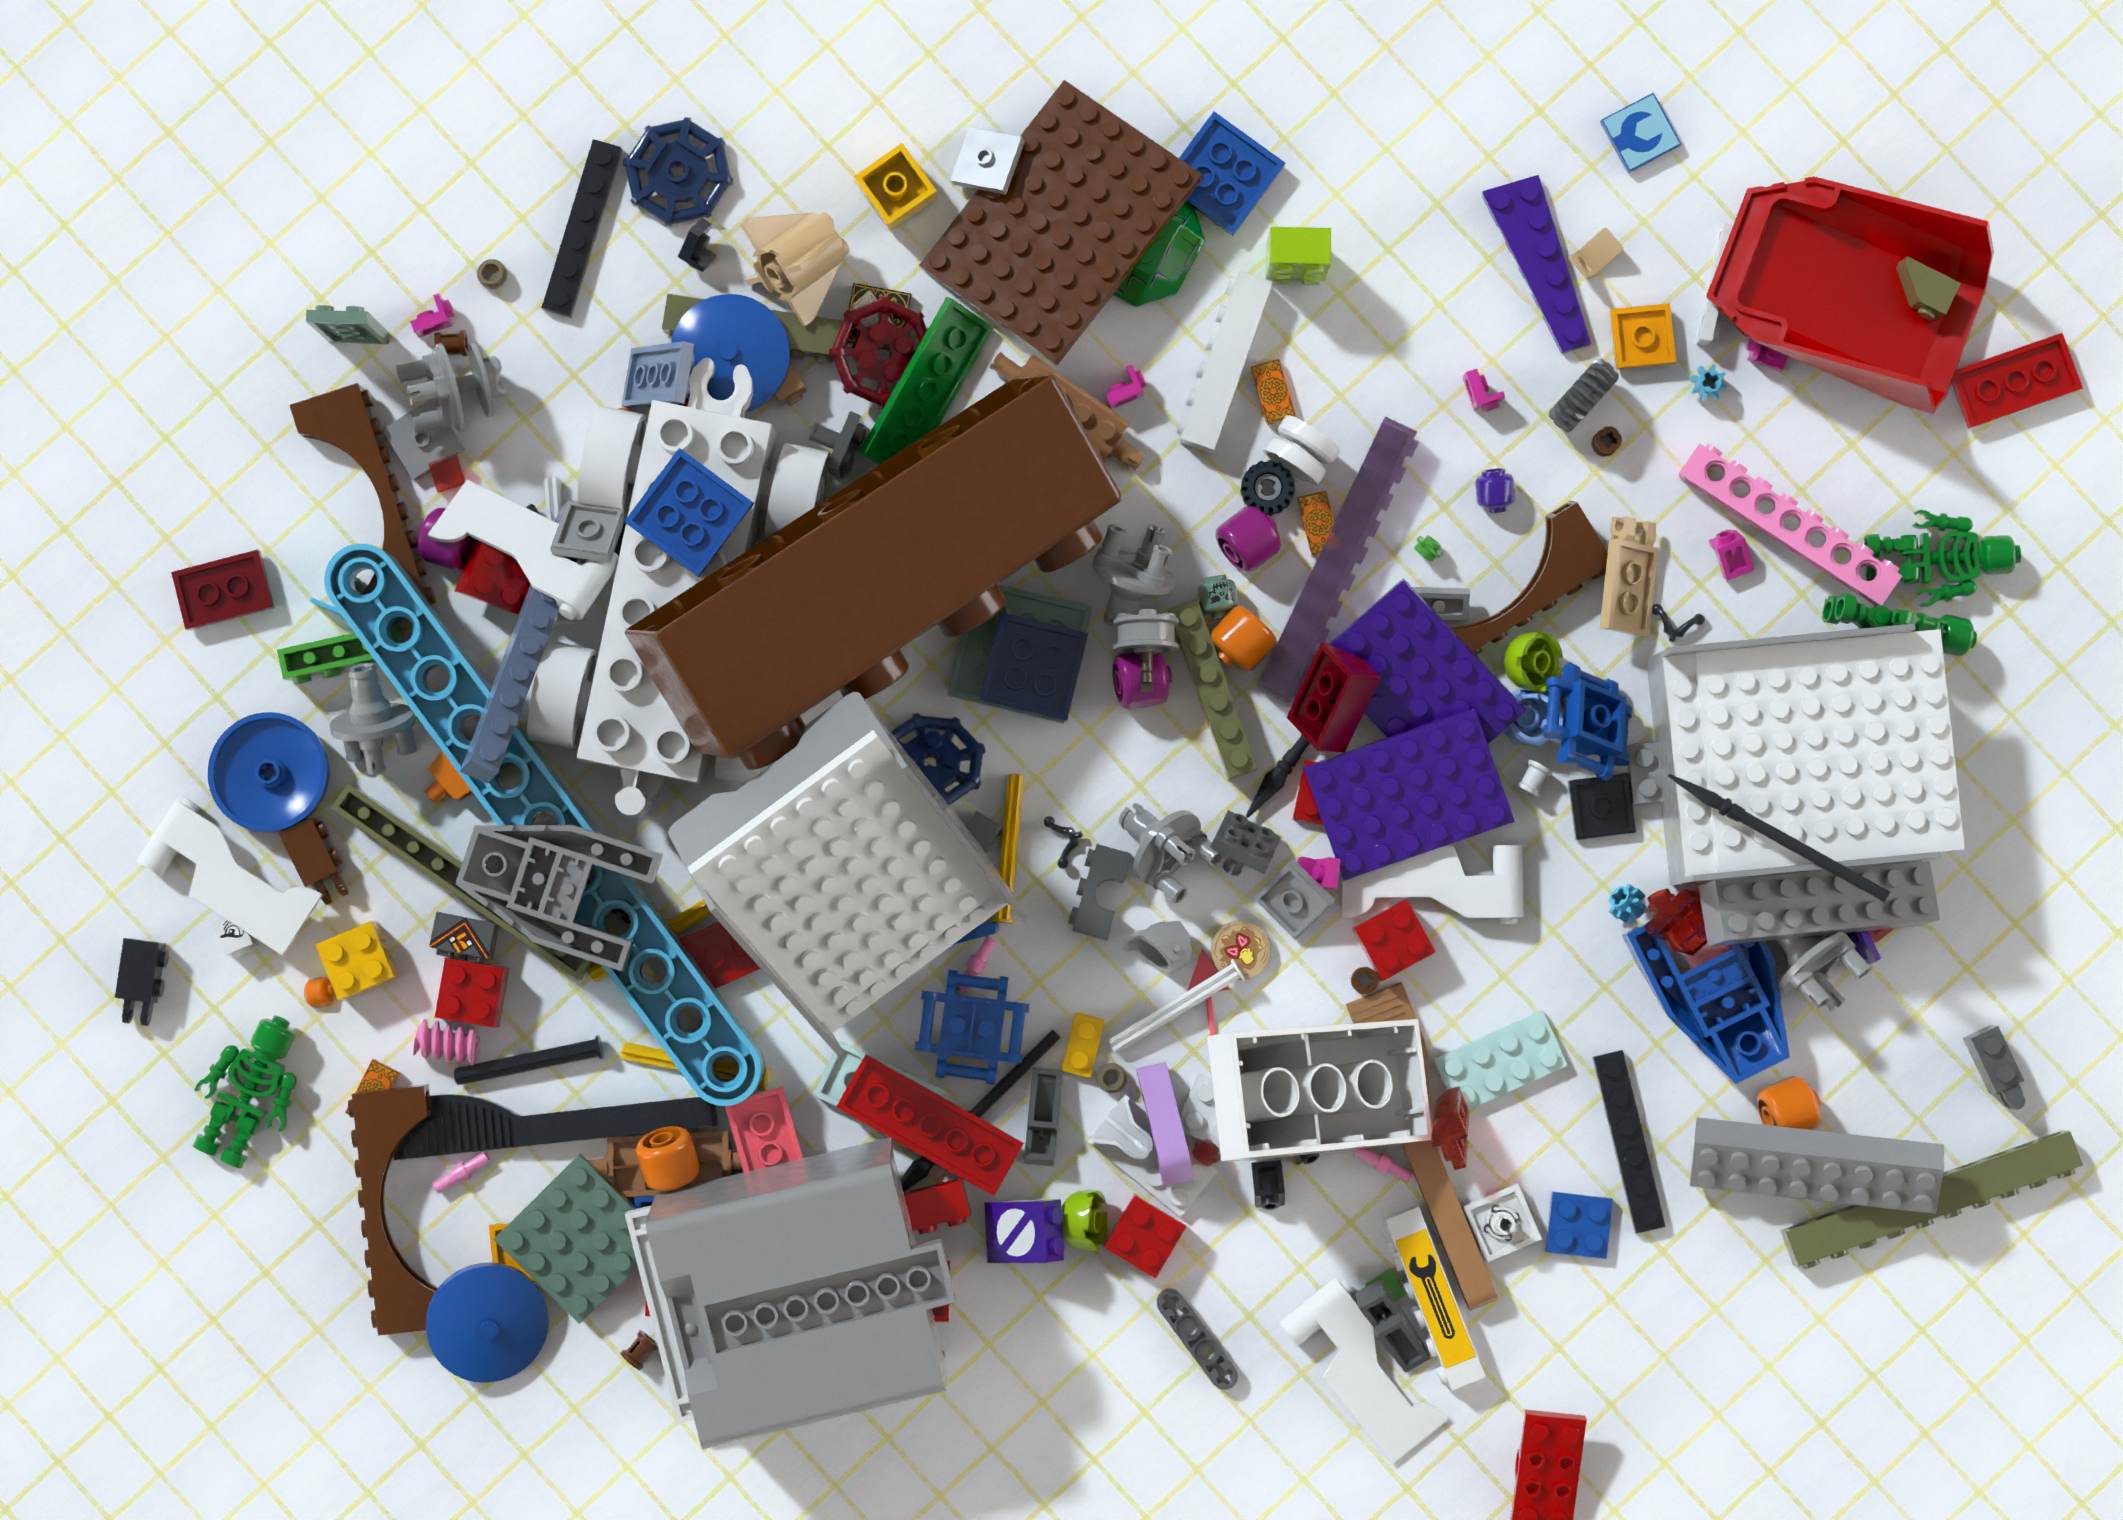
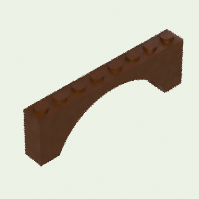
M355 383L289 405L297 431L301 436L323 441L343 450L365 471L376 490L383 513L384 541L382 550L388 552L399 561L433 607L432 604L436 603V598L432 587H426L423 577L427 575L426 566L422 558H417L414 549L418 547V541L414 531L408 530L405 521L409 519V513L404 501L399 502L396 491L400 490V485L396 474H390L387 463L392 461L387 446L381 445L378 436L383 434L378 418L372 417L369 407L374 406L369 390H364L360 384ZM375 573L361 595L369 594L376 588L377 577ZM400 618L397 619L393 624H399L408 621L409 619Z
M1570 500L1545 516V543L1538 567L1527 586L1509 605L1479 622L1465 626L1450 627L1476 656L1482 652L1481 647L1488 642L1496 643L1508 635L1506 631L1515 625L1521 627L1529 623L1533 619L1532 614L1540 609L1544 612L1554 607L1558 603L1556 599L1562 595L1567 594L1569 596L1582 589L1583 585L1581 583L1589 578L1595 580L1606 574L1608 553L1578 502Z
M429 1084L355 1092L351 1094L352 1099L348 1100V1112L350 1118L354 1117L355 1129L351 1131L353 1148L358 1150V1160H355L354 1166L356 1177H361L362 1190H358V1203L360 1208H364L365 1220L361 1221V1231L363 1238H367L368 1250H365L364 1258L366 1268H371L372 1280H368V1294L370 1298H374L375 1310L371 1311L372 1327L377 1328L378 1336L426 1330V1314L429 1303L438 1287L419 1276L398 1251L386 1220L384 1194L387 1173L399 1145L418 1123L432 1114Z

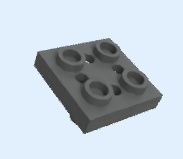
M850 411L840 433L815 423L809 440L833 449L827 468L831 475L841 479L844 472L849 474L855 457H853L854 453L852 452L855 445L861 446L867 430L861 415Z
M1228 810L1210 847L1228 856L1223 864V869L1227 873L1232 865L1235 864L1231 875H1239L1244 865L1265 874L1281 836L1275 834L1267 827H1261L1249 821L1242 814L1233 813Z

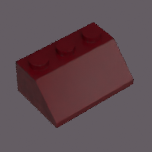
M1321 642L1286 718L1317 751L1345 753L1381 677L1365 660L1327 642Z

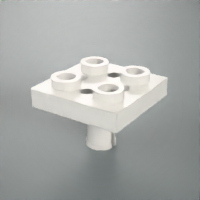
M1518 1183L1461 1206L1486 1263L1542 1240ZM1496 1204V1205H1498L1499 1207H1494L1493 1209H1494L1495 1211H1497V1210H1499V1211L1496 1212V1213H1493L1492 1210H1491V1207ZM1487 1224H1489L1491 1227V1229L1489 1227H1486V1231H1488L1489 1233H1485L1483 1230L1484 1226Z

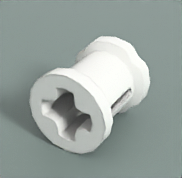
M1529 760L1527 763L1529 766L1522 781L1517 782L1515 787L1539 799L1541 796L1539 791L1547 776H1551L1553 771L1533 760Z

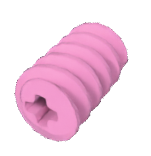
M423 1019L420 1027L417 1029L413 1055H416L420 1049L422 1057H428L432 1051L433 1058L440 1059L444 1053L445 1060L449 1062L456 1055L457 1063L463 1064L468 1057L469 1065L474 1066L479 1052L480 1037H476L474 1027H471L468 1034L465 1035L463 1025H459L454 1033L452 1032L451 1023H447L442 1031L440 1030L439 1021H435L433 1027L428 1028L427 1019Z

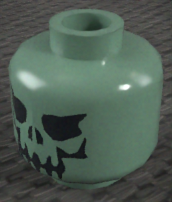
M1226 575L1203 578V583L1197 588L1201 611L1204 614H1212V620L1222 619L1232 608L1238 606L1235 582L1227 579Z

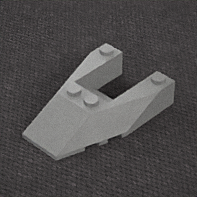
M475 825L455 884L527 936L532 942L619 971H624L634 941L575 922V918L593 865L648 883H654L663 854L574 825Z

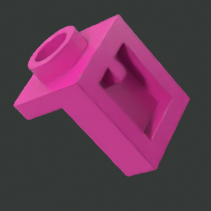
M439 293L433 295L438 312L434 313L433 310L424 311L417 315V319L410 321L414 333L419 338L453 327L450 317L454 316L449 299L444 300Z
M1752 339L1748 341L1746 350H1749L1750 354L1747 360L1779 372L1783 371L1788 358L1787 355L1754 342Z
M1132 365L1127 366L1126 372L1131 384L1126 385L1125 382H1121L1109 388L1110 392L1105 394V399L1110 409L1143 397L1142 388L1146 387V383L1140 370L1135 371Z
M1477 368L1465 372L1462 378L1473 410L1482 408L1483 412H1487L1500 407L1499 402L1505 398L1504 392L1487 396L1485 392H1488L1489 388L1485 376L1479 375Z
M1725 530L1709 540L1710 547L1716 552L1722 576L1726 581L1754 570L1746 539L1736 530Z
M1332 857L1322 859L1298 858L1297 863L1325 890L1337 889L1341 859Z

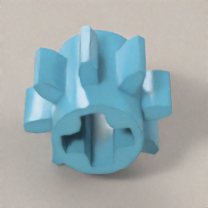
M1715 364L1706 371L1703 366H1699L1697 372L1700 376H1691L1689 378V381L1695 383V388L1691 391V394L1698 393L1701 395V402H1704L1710 395L1716 401L1719 398L1717 390L1724 391L1727 389V385L1722 384V378L1726 373L1719 374L1715 371ZM1705 379H1712L1714 384L1711 387H1704L1702 382Z
M1627 884L1626 887H1618L1611 893L1608 900L1613 906L1610 908L1609 913L1624 923H1627L1628 920H1636L1644 913L1646 905L1642 900L1646 895L1638 888L1635 889L1631 884Z

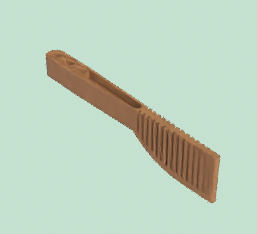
M1402 982L1346 1004L1353 1023L1417 1019ZM1420 1028L1421 1045L1428 1094L1430 1081L1429 1059L1425 1040ZM1434 1139L1402 1144L1469 1311L1498 1300Z

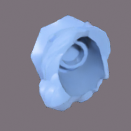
M1514 690L1512 694L1526 708V712L1503 732L1514 744L1543 746L1550 740L1554 743H1560L1561 740L1548 739L1543 736V727L1547 724L1548 696L1540 691ZM1560 707L1559 725L1562 726L1563 715Z

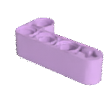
M1166 1062L1136 1068L1163 1187L1193 1181L1190 1155Z

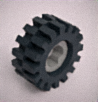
M1268 460V462L1259 461L1256 465H1252L1244 474L1240 489L1244 504L1253 506L1269 516H1273L1276 513L1279 514L1287 508L1295 492L1294 477L1290 474V470L1284 468L1280 462L1274 463V460ZM1269 480L1275 483L1273 487L1275 493L1271 496L1263 495L1261 493L1263 488L1261 482Z

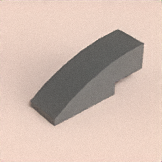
M1033 1067L1024 1164L1054 1166L1063 1070Z
M1381 1279L1355 1293L1360 1311L1374 1327L1377 1338L1404 1372L1431 1359L1428 1350L1410 1320Z

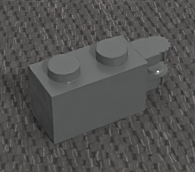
M1990 1025L1964 1037L1963 1040L1988 1092L1998 1094L2008 1109L2018 1110L2024 1107L2026 1100L2023 1097L2024 1093L2019 1083L2025 1080L1999 1026Z

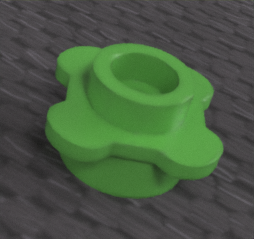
M1429 535L1426 538L1419 536L1416 539L1418 543L1414 549L1430 562H1433L1436 557L1440 558L1443 555L1439 550L1441 545Z

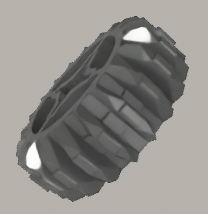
M1602 358L1596 359L1549 411V417L1554 421L1553 423L1565 432L1572 431L1617 382L1619 373L1614 370V367L1609 362L1606 363Z

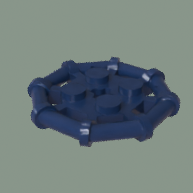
M684 117V120L661 125L646 126L644 128L645 132L628 158L623 160L632 195L630 201L633 206L641 207L663 221L665 226L669 227L672 224L703 217L710 218L712 216L711 212L728 186L733 184L724 148L726 142L722 137L718 138L692 122L689 117ZM680 133V139L672 143H662L659 138ZM691 134L702 141L706 146L700 150L687 142L689 135ZM653 142L657 148L648 161L641 160ZM714 154L718 173L708 172L705 157ZM680 164L684 165L683 171L685 175L683 177L679 176L676 179L673 178V172L670 170L671 167H678ZM638 170H647L650 185L643 189ZM708 181L716 183L706 200L703 201L699 194ZM655 192L668 200L666 209L650 200L649 197ZM694 199L697 207L675 211L676 203L678 202L685 203Z
M914 713L912 718L892 730L891 733L946 803L951 805L971 790L979 789L982 784L980 779L983 754L986 752L984 744L979 743L960 723L961 720L957 717L950 719L922 716L919 713ZM924 728L945 730L943 735L937 731L925 733ZM915 730V738L906 744L900 741V739ZM954 735H956L958 739L967 748L959 750V748L951 741ZM925 759H936V766L933 767L931 764L925 766ZM970 760L969 773L960 771L961 761ZM956 781L960 783L946 793L945 789Z

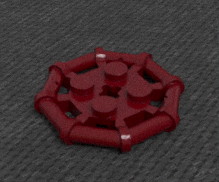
M880 296L878 300L851 311L847 310L843 314L844 319L832 349H829V355L833 357L844 386L842 390L846 394H854L878 405L879 409L884 408L893 392L888 393L887 384L901 378L916 351L913 348V341L909 337L908 332L914 329L919 343H921L927 332L923 320L924 315L921 311L915 312L889 300L888 296ZM877 313L878 322L866 327L862 324L861 319ZM891 313L906 320L902 327L888 322V315ZM854 328L858 334L852 348H845ZM886 345L888 347L887 351L890 354L888 358L885 357L881 361L879 360L880 354L876 352L877 347L883 348ZM851 355L856 362L857 373L853 376L845 356ZM866 378L877 383V392L861 385V381Z

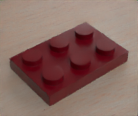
M258 549L171 572L185 630L187 631L275 608L261 551Z

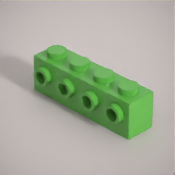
M392 624L390 629L392 639L396 643H404L401 627ZM355 633L277 650L282 677L285 680H293L294 685L311 682V676L323 674V678L341 675V669L350 668L357 664L376 662Z

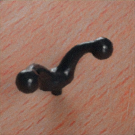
M1654 604L1652 607V613L1660 615L1662 618L1664 633L1670 635L1669 641L1671 642L1675 641L1676 636L1684 637L1687 630L1694 624L1702 625L1705 622V617L1702 614H1696L1679 628H1674L1660 604Z
M1047 816L1044 819L1046 827L1069 837L1070 841L1057 861L1058 867L1065 869L1069 865L1067 857L1074 848L1079 846L1078 838L1083 837V833L1081 831L1075 833L1073 827L1059 826L1055 824V819L1052 816Z

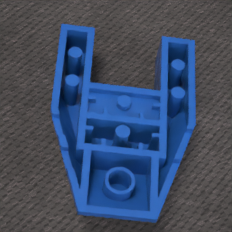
M1648 921L1622 934L1635 963L1667 1017L1734 1084L1790 1057L1785 1021L1780 1002V988H1778L1776 962L1765 941L1727 945L1729 951L1680 974L1654 921Z

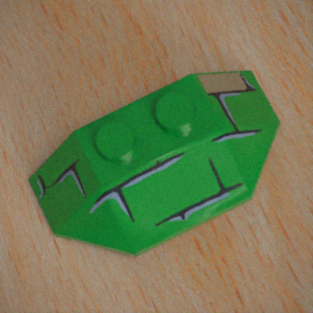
M1187 202L1183 204L1115 291L1114 296L1134 307H1139L1177 294L1205 244V238L1194 207Z

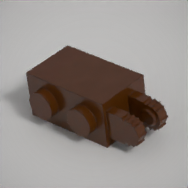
M310 817L279 833L304 886L307 888L315 886L316 890L323 894L321 899L325 905L332 903L331 894L324 884V881L330 878L333 879L338 893L342 896L349 894L348 888L340 874L343 872L340 867L343 860L335 847L331 849L326 839L330 837V834L323 821L318 822L316 818Z

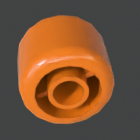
M1243 606L1232 608L1210 633L1214 647L1219 651L1217 654L1219 660L1228 667L1233 664L1245 672L1254 670L1277 643L1273 632Z
M1788 1077L1761 1089L1757 1094L1756 1104L1763 1125L1814 1130L1821 1122L1818 1094L1800 1077Z
M678 1126L659 1128L643 1136L637 1143L635 1152L648 1187L656 1191L675 1190L687 1185L697 1177L700 1163L688 1130Z

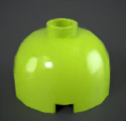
M1530 632L1519 635L1509 644L1505 652L1504 666L1508 678L1518 688L1531 692L1548 691L1546 689L1547 678L1552 676L1560 677L1563 667H1558L1559 657L1563 658L1559 642L1551 634Z
M1077 1191L1068 1196L1061 1206L1063 1212V1239L1073 1248L1085 1251H1099L1100 1249L1097 1245H1103L1105 1241L1108 1213H1102L1101 1203H1106V1200L1101 1191Z

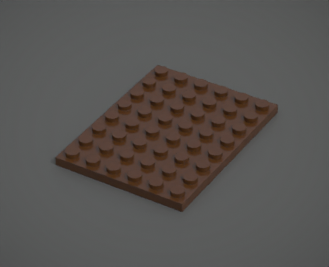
M1066 80L1060 84L1020 135L1025 143L1006 195L977 190L919 264L926 273L1057 366L1204 179L1200 172Z

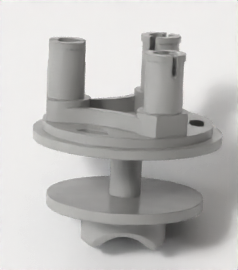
M439 343L435 345L432 354L422 356V360L396 365L401 384L423 377L431 380L407 386L408 395L419 393L409 397L411 405L435 398L438 406L435 407L436 410L410 416L414 433L439 427L442 429L452 427L453 429L456 428L459 432L464 431L465 421L459 393L474 389L477 391L486 416H493V398L506 394L502 382L498 380L502 368L500 360L496 356L482 358L475 343L468 344L472 374L455 378L447 352L443 344Z

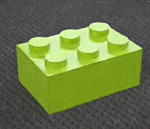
M1270 227L1266 243V280H1272L1273 284L1278 285L1290 284V280H1302L1304 285H1318L1320 281H1325L1331 264V228Z

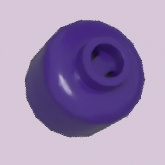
M1504 468L1483 470L1482 475L1477 477L1475 481L1477 504L1483 508H1488V513L1505 512L1506 506L1514 503V478L1511 474L1506 473Z

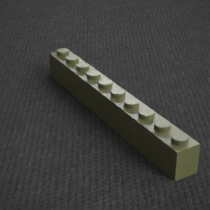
M347 784L332 805V810L575 979L582 980L594 962L532 942L523 933L458 887L455 883L463 860L355 785Z
M2061 1130L1943 1172L1936 1214L1852 1204L1780 1231L1792 1264L1796 1266L1802 1265L1803 1269H1808L1819 1265V1259L1830 1255L1831 1259L1849 1254L1847 1249L1859 1245L1860 1249H1864L1877 1244V1238L1887 1235L1888 1239L1904 1235L1905 1228L1914 1225L1916 1229L1934 1224L1933 1218L1944 1215L1945 1219L1962 1214L1961 1209L1972 1205L1973 1209L1986 1206L1991 1203L1990 1198L2000 1195L2004 1199L2017 1195L2019 1193L2018 1188L2029 1185L2030 1189L2047 1184L2046 1178L2055 1175L2058 1176V1179L2071 1176L2076 1173L2074 1168L2083 1166L2071 1131Z

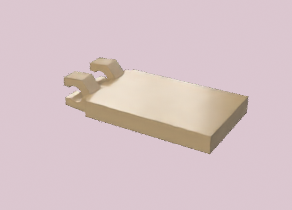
M1628 516L1623 518L1612 517L1610 527L1612 537L1609 539L1600 629L1649 637L1659 548L1653 547L1656 541V523L1650 521L1642 523L1636 521V518Z

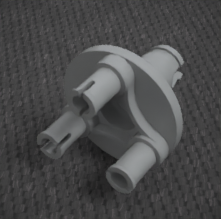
M1108 525L1102 547L1098 548L1092 563L1096 573L1109 581L1112 590L1106 612L1104 613V622L1107 625L1113 627V620L1116 619V614L1119 612L1135 615L1139 601L1146 595H1164L1171 592L1175 579L1166 568L1173 552L1170 548L1161 545L1166 533L1164 528L1161 527L1157 531L1159 526L1148 525L1141 548H1138L1135 553L1119 551L1126 530L1118 525Z
M362 663L350 667L348 677L350 678L353 702L349 711L338 715L331 721L330 731L334 738L343 740L346 760L355 762L365 758L367 774L374 775V769H376L377 774L386 771L381 750L384 737L395 734L397 753L399 755H409L417 751L412 730L415 715L408 705L390 703L382 695L375 664Z
M1134 803L1135 813L1126 807L1119 817L1121 827L1140 843L1134 859V873L1141 881L1149 884L1153 889L1162 891L1173 903H1179L1185 898L1188 890L1171 875L1181 866L1188 865L1189 861L1187 859L1189 858L1192 861L1195 854L1205 860L1210 867L1217 866L1222 861V855L1224 854L1210 847L1212 843L1201 830L1200 820L1192 812L1187 810L1177 811L1159 821L1149 811L1143 809L1141 805Z
M1845 932L1835 933L1824 940L1817 936L1775 940L1787 954V962L1790 966V969L1779 983L1780 989L1785 994L1800 990L1816 1010L1826 1005L1828 1010L1832 1012L1836 1009L1835 1006L1838 1008L1845 1001V998L1828 981V973L1837 961H1841L1855 976L1856 980L1863 978L1872 969L1855 950V944Z

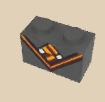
M436 912L429 947L437 949L436 955L454 958L456 952L466 954V961L483 964L484 958L493 959L499 925L492 922Z

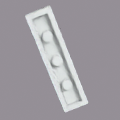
M1724 223L1719 229L1707 292L1733 225ZM1706 297L1696 344L1708 346L1713 339L1718 338L1721 322L1717 321L1719 309Z

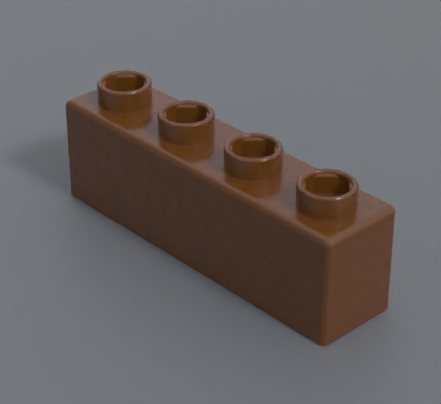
M1054 375L1012 379L625 630V635L695 750L701 754L730 759L739 757L745 768L757 770L779 760L794 749L807 727L800 715L839 690L843 697L852 692H858L864 699H867L899 680L909 668V664L900 649L935 625L939 626L944 636L950 638L964 634L995 616L1004 608L1007 602L998 583L1031 561H1035L1040 571L1048 573L1061 569L1092 551L1102 540V534L1094 519L1117 505L1121 501V492Z

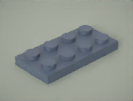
M682 341L631 348L621 406L630 409L651 407L652 400L671 404H684L690 390L688 382L690 369L695 361V354L693 353L694 344Z

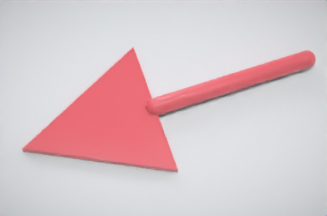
M1203 948L1187 991L1218 973ZM1226 986L1225 988L1221 989L1220 991H1225V990H1230V989H1229L1228 986ZM1210 996L1206 999L1210 1036L1216 1035L1212 997Z

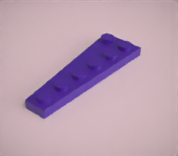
M1539 175L1482 191V198L1496 226L1499 227L1538 309L1541 310L1543 319L1560 353L1563 354L1590 346L1591 341Z

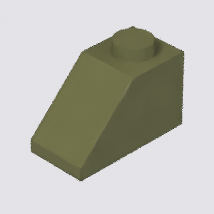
M1908 256L1900 261L1896 269L1910 308L1918 311L1917 314L1920 317L1930 321H1937L1945 316L1961 283Z

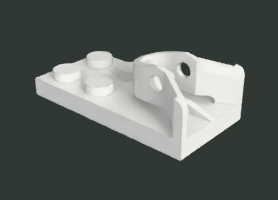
M1124 1094L1087 1140L1089 1144L1098 1149L1179 1217L1185 1213L1218 1172L1214 1166L1187 1145L1193 1181L1163 1187L1147 1113L1126 1094Z

